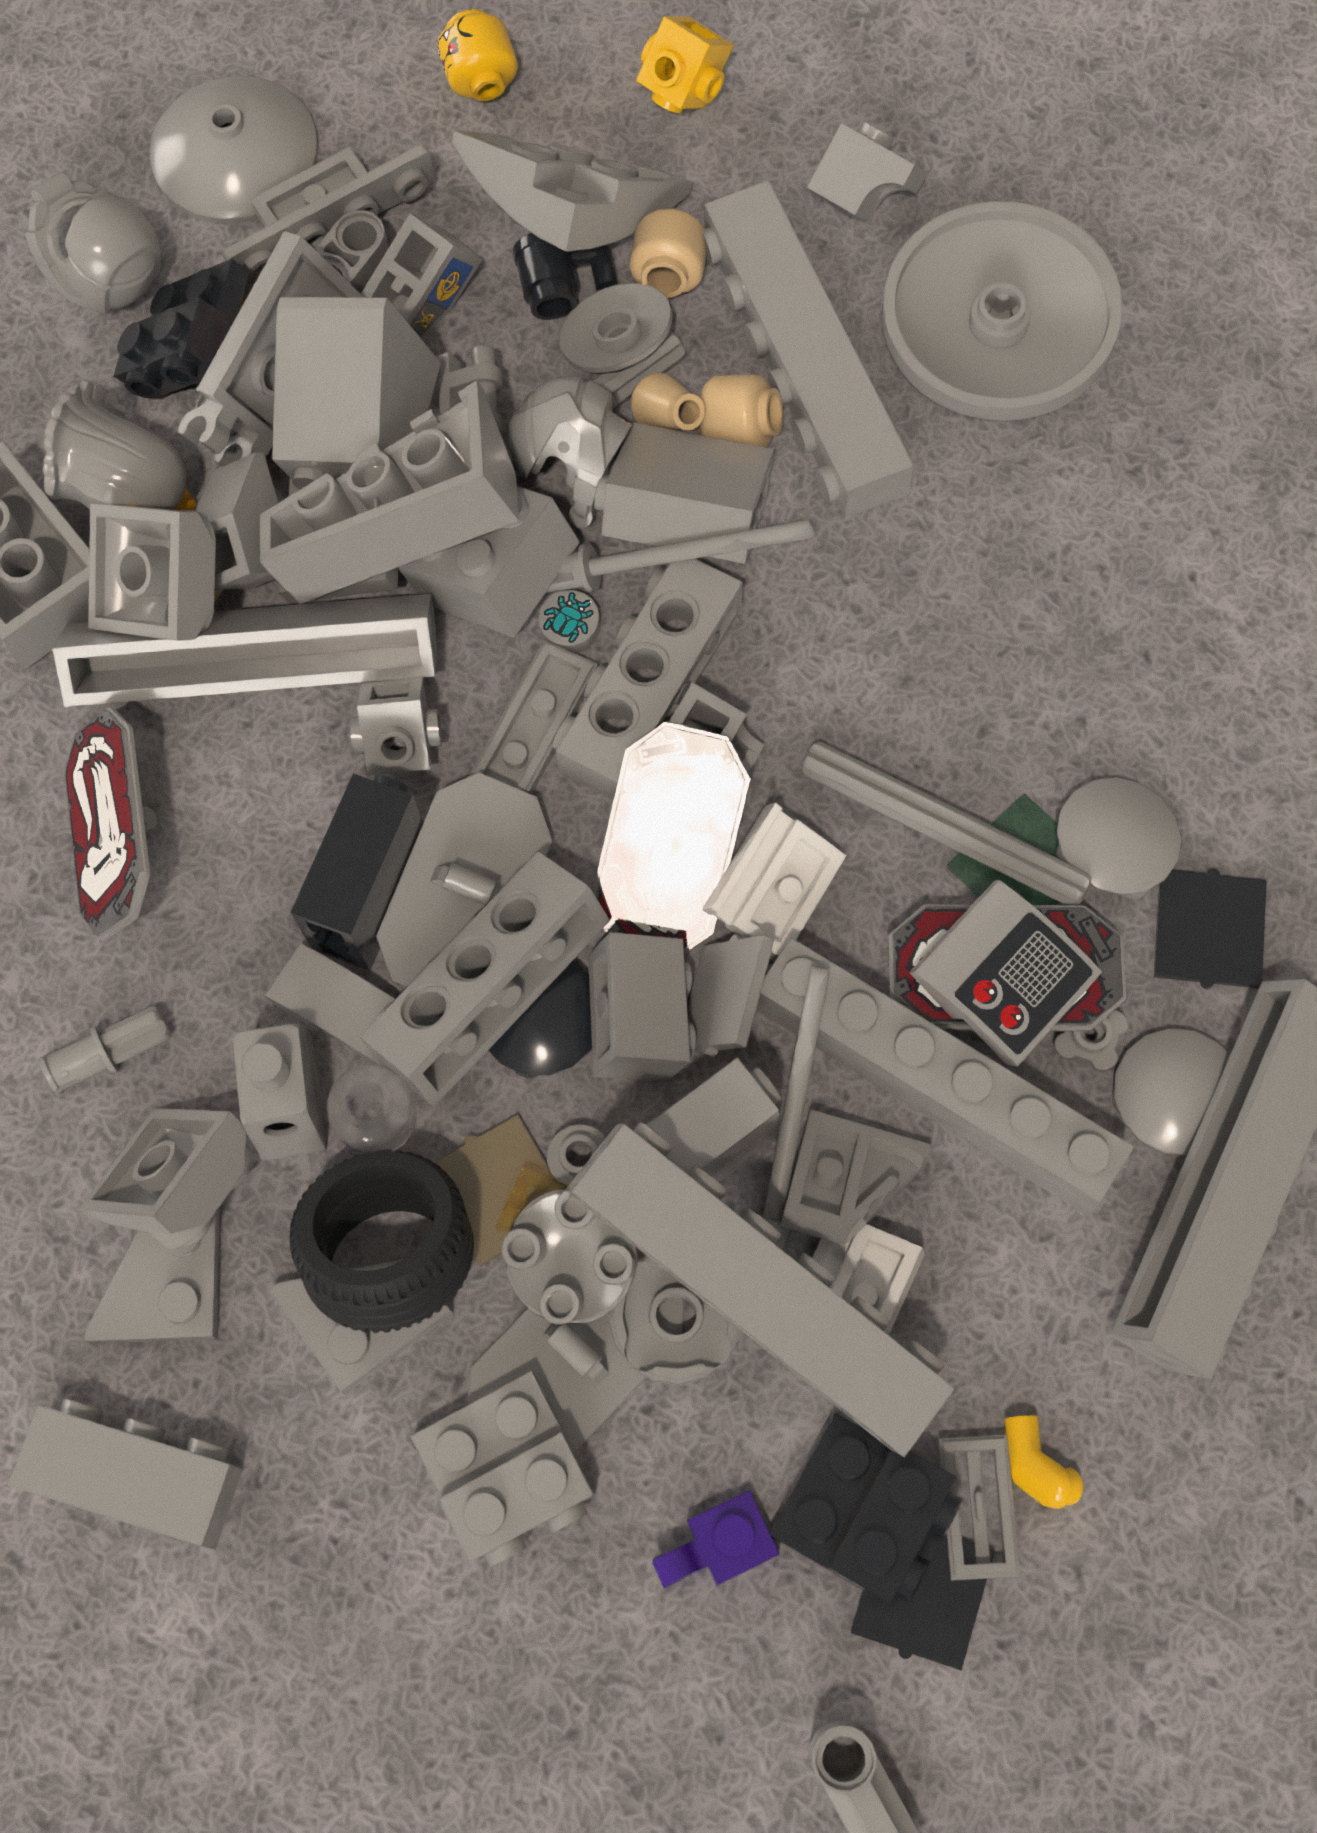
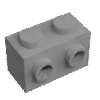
M610 932L588 955L593 1077L667 1082L690 1063L696 1044L695 1029L692 1023H688L687 998L692 985V971L689 963L684 962L683 939Z

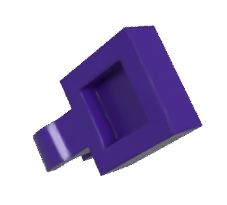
M748 1490L687 1520L694 1541L652 1560V1564L663 1588L707 1567L715 1585L718 1586L777 1557L779 1552Z

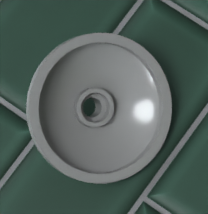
M251 76L217 78L186 91L163 112L154 128L150 142L151 168L155 180L166 198L183 212L198 219L215 223H242L258 219L250 199L316 164L318 155L316 128L308 109L302 101L288 89L277 83Z

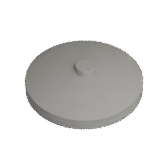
M990 201L965 205L939 215L922 226L905 242L897 253L886 278L882 305V324L885 340L893 360L907 380L922 394L949 410L974 418L998 421L1037 417L1059 409L1083 394L1099 378L1113 354L1122 320V295L1117 274L1109 258L1097 242L1078 225L1055 212L1031 204L1012 201Z

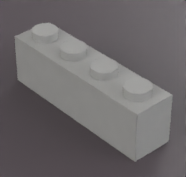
M478 381L460 390L458 395L461 402L439 416L430 409L410 421L413 432L392 445L382 449L376 442L358 453V459L345 474L334 479L326 473L260 514V563L299 604L519 521L516 473L485 392Z

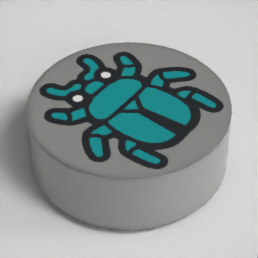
M576 590L559 591L548 597L540 608L538 621L543 640L570 652L579 653L589 648L597 639L600 631L599 612L595 602L588 595Z

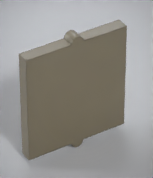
M518 1114L477 1138L474 1135L466 1136L464 1140L465 1145L433 1162L439 1165L453 1179L461 1193L474 1236L473 1256L480 1267L502 1255L504 1238L510 1232L516 1218L527 1205L539 1196L561 1189Z

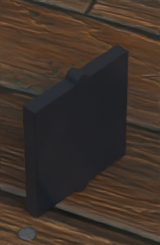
M1210 869L1207 874L1171 870L1165 881L1159 884L1154 977L1200 982L1204 989H1210L1214 984L1259 989L1263 974L1267 880L1222 876L1217 869Z
M933 1531L920 1555L929 1560L930 1565L913 1598L909 1599L900 1594L892 1608L863 1591L851 1633L898 1649L899 1656L903 1659H909L913 1654L962 1671L987 1579L950 1581L946 1534L942 1536ZM962 1539L964 1565L977 1564L975 1543ZM989 1548L990 1563H992L995 1550Z

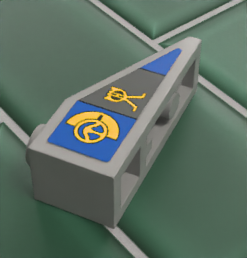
M410 213L361 294L369 298H388L418 336L423 339L453 308L483 258L441 227Z

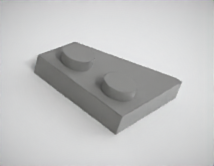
M811 1109L805 1125L779 1226L845 1245L925 1168L932 1150V1144Z

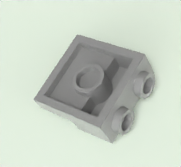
M533 1371L526 1373L410 1436L441 1497L438 1500L469 1562L484 1555L491 1568L527 1548L521 1534L546 1522L551 1534L587 1515L588 1512L582 1501L596 1494Z

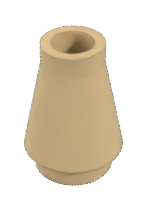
M659 372L646 376L635 386L631 395V409L635 420L640 424L672 430H693L702 423L705 416V405L702 399L692 394L677 379L667 373Z

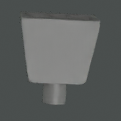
M299 1023L233 1033L240 1118L242 1126L261 1160L327 1151L314 1033ZM285 1122L294 1124L293 1127L288 1129L272 1130V1124Z

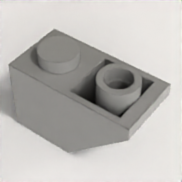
M254 452L212 471L196 511L208 518L215 533L214 591L255 588L275 579L260 563V514L278 503L264 452Z

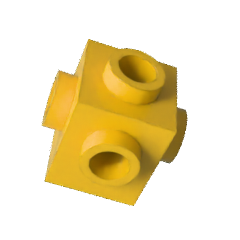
M664 16L657 33L650 37L642 51L641 62L643 65L636 81L653 91L651 99L657 105L671 112L682 113L683 109L704 108L715 99L722 88L725 78L722 71L734 44L690 16Z

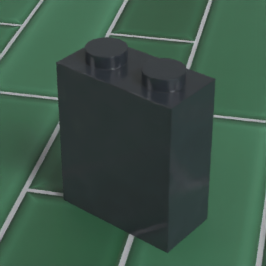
M354 773L352 774L290 911L313 950L371 971L380 950L376 935L423 825L413 794H410V789L400 781L384 775H375L374 779L371 780Z

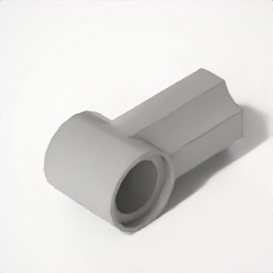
M835 1720L821 1726L814 1733L809 1744V1760L816 1777L821 1782L847 1832L920 1833L877 1756L873 1743L860 1727L849 1721ZM838 1737H850L856 1740L861 1748V1761L857 1769L845 1776L833 1775L823 1765V1752L826 1745Z

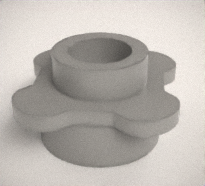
M1114 1010L1093 1029L1097 1034L1095 1040H1088L1085 1036L1086 1031H1063L1054 1041L1055 1051L1062 1059H1073L1082 1064L1092 1065L1095 1070L1100 1072L1108 1071L1117 1063L1118 1056L1115 1052L1118 1038L1126 1033L1128 1021L1120 1011Z

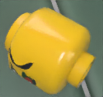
M477 9L457 13L448 21L445 29L439 36L437 50L447 81L453 92L462 97L473 98L478 101H490L499 97L515 78L518 69V61L504 22L492 14H487Z

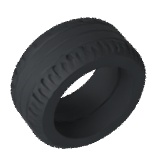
M386 1149L385 1151L375 1150L371 1153L368 1151L361 1155L357 1154L350 1159H344L341 1163L334 1164V1167L325 1170L324 1174L319 1175L316 1178V1182L311 1183L308 1186V1190L302 1194V1199L298 1201L297 1207L293 1212L289 1233L292 1259L305 1290L315 1306L324 1315L343 1327H350L352 1330H361L366 1333L370 1330L373 1333H379L380 1331L387 1333L392 1329L399 1331L402 1327L410 1328L412 1327L411 1324L416 1322L420 1324L423 1319L433 1317L432 1314L434 1312H440L443 1305L447 1306L450 1303V1298H454L458 1290L462 1288L464 1280L468 1277L474 1253L472 1227L461 1193L453 1179L439 1165L433 1163L428 1158H423L419 1154L414 1155L408 1151L405 1153L402 1150L392 1152L391 1149ZM404 1211L422 1215L433 1221L432 1228L420 1247L407 1258L394 1265L365 1271L348 1269L332 1262L334 1253L346 1234L368 1218L387 1212Z

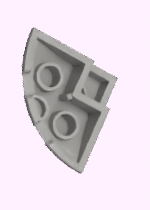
M456 130L453 132L452 143L469 171L488 195L516 222L538 238L566 252L592 249L619 241L635 233L638 223L645 215L658 209H672L691 193L693 181L638 163L627 165L608 159H593L594 154L591 151L559 144H551L548 148L534 143L516 141L512 136Z

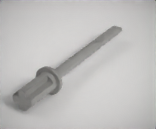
M798 521L599 557L591 543H584L579 546L578 551L566 557L561 565V571L546 592L584 587L588 592H595L600 588L601 575L725 554L742 549L748 550L812 538L816 533L809 521Z
M812 966L806 989L764 1213L755 1212L782 1234L775 1245L785 1253H787L791 1229L779 1225L788 1195L830 970Z

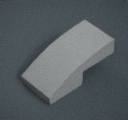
M302 943L298 944L264 997L315 1031L324 1032L373 1065H378L380 1061L360 1039V1036L374 1022L378 1014L394 1002L395 998Z

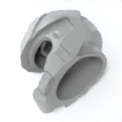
M62 172L57 173L31 191V196L35 203L29 213V230L25 232L27 244L31 254H33L40 271L69 302L79 304L96 312L105 313L112 308L127 306L147 292L153 279L160 273L161 249L155 230L144 214L130 201L111 196L102 188H95L85 182L70 181ZM84 204L73 216L65 239L68 256L65 258L59 248L58 222L67 210L76 205Z
M561 376L537 386L535 391H531L521 406L513 413L509 422L508 446L513 462L524 480L527 479L530 472L538 475L549 456H556L565 463L567 467L566 483L572 489V499L574 500L568 514L569 521L575 527L583 528L591 523L596 513L594 500L598 480L608 473L609 463L632 424L613 413L612 394L601 385L592 380L586 382L583 377Z

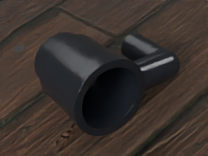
M529 233L520 238L513 247L514 261L518 268L524 300L530 304L531 313L538 319L553 320L562 318L576 308L575 294L578 290L573 266H591L596 291L618 285L613 258L608 244L592 249L566 252L538 238L533 233Z

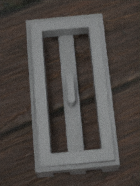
M1007 1435L939 1438L937 1440L940 1468L956 1476L954 1453L966 1452L972 1528L977 1563L964 1565L960 1513L958 1510L946 1533L950 1581L1020 1577ZM993 1450L1003 1563H990L980 1451ZM956 1484V1486H955V1488H954V1490H953L952 1493H954V1494H956V1495L958 1496L957 1484Z

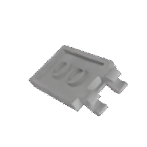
M284 231L196 389L207 400L201 406L189 411L182 418L178 427V433L190 443L197 446L201 442L214 452V461L221 467L254 452H264L266 459L270 449L273 450L276 317L280 297H364L302 236ZM232 430L236 435L230 437V431Z

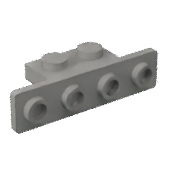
M419 144L367 172L350 146L250 199L254 213L264 228L226 248L222 253L224 260L233 259L250 271L247 286L257 281L284 231L302 236L315 249L337 220L344 214L365 210L377 216L402 201L408 202L418 198L435 182L430 152L424 144Z

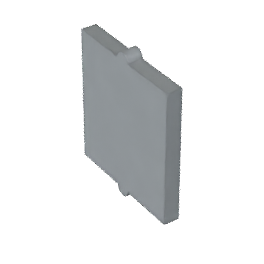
M734 934L730 941L703 945L687 1003L688 1023L693 1024L696 1033L694 1053L702 1052L715 1057L719 1050L746 1048L774 939L765 935L742 938Z

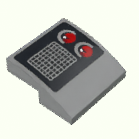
M996 880L909 973L952 1019H964L1007 1066H1018L1100 976L1102 971L1046 916L1002 881Z

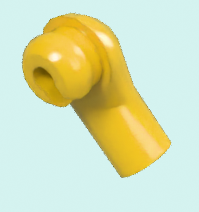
M1029 1415L1004 1418L1011 1479L1014 1484L1045 1507L1060 1509L1065 1507V1505L1077 1503L1083 1493L1082 1477L1072 1467L1065 1469L1042 1452L1038 1416Z

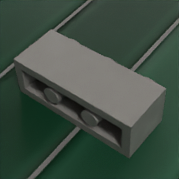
M63 1399L59 1411L37 1405L8 1486L191 1544L216 1550L243 1471L241 1468L225 1463L229 1452L228 1449L194 1438H190L186 1450L162 1443L166 1430L129 1418L126 1419L122 1431L99 1424L102 1410L68 1399Z

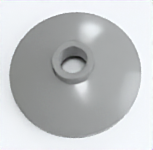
M624 283L599 290L581 301L564 320L559 333L560 349L568 363L586 372L606 373L632 366L654 352L668 335L673 317L669 301L660 290L650 285H642V283Z

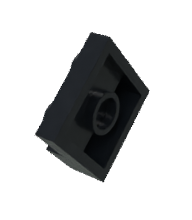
M230 259L161 287L151 302L150 312L152 316L128 325L121 334L117 344L119 358L113 377L123 382L125 388L132 394L149 399L157 398L201 382L239 313L250 271L235 260Z
M835 1413L775 1523L770 1536L893 1608L900 1594L909 1599H912L930 1565V1561L920 1555L933 1531L945 1536L962 1504L963 1498L952 1493L957 1484V1476L910 1450L905 1457L897 1454L859 1425Z

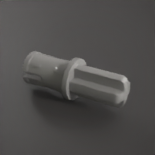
M149 1007L106 1029L100 1030L97 1025L90 1028L91 1035L61 1050L39 1058V1064L53 1092L55 1091L56 1095H59L65 1090L78 1085V1083L107 1070L112 1074L118 1072L119 1067L117 1064L167 1041L170 1037L169 1027L158 1008Z

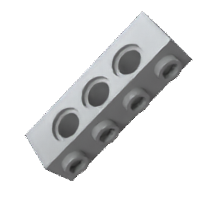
M697 559L673 562L668 565L667 569L660 566L655 570L645 590L644 599L647 601L637 618L630 615L623 622L614 643V648L617 649L616 653L607 667L599 665L594 670L585 688L584 698L587 699L576 718L569 715L563 721L555 736L553 748L556 749L561 774L614 800L625 750L664 722H669L692 682L698 683L742 608V581ZM671 620H682L690 625L687 629L680 632H669L662 628L666 622ZM641 669H653L661 674L657 679L646 683L638 682L631 678L635 672ZM614 718L624 719L631 724L625 731L615 734L607 733L601 729V726L606 721Z
M538 851L520 870L510 877L507 884L496 896L465 924L463 930L445 949L421 970L418 977L394 1002L378 1014L374 1022L360 1036V1039L385 1069L434 1108L610 920L587 884Z

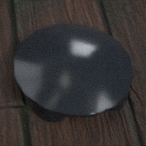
M572 961L488 1051L501 1065L514 1070L516 1074L524 1078H534L540 1075L549 1076L573 1067L592 1050L589 974L577 962Z

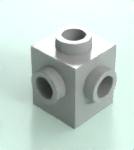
M423 677L361 683L357 702L358 717L350 718V735L354 754L365 755L368 776L384 774L393 779H404L415 776L421 770H429L432 748L442 746V729L439 710L427 709Z

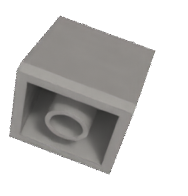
M280 297L276 317L272 460L292 479L293 485L298 489H302L326 473L334 479L345 474L358 459V453L376 442L382 449H385L413 432L409 422L429 409L441 362L388 298Z

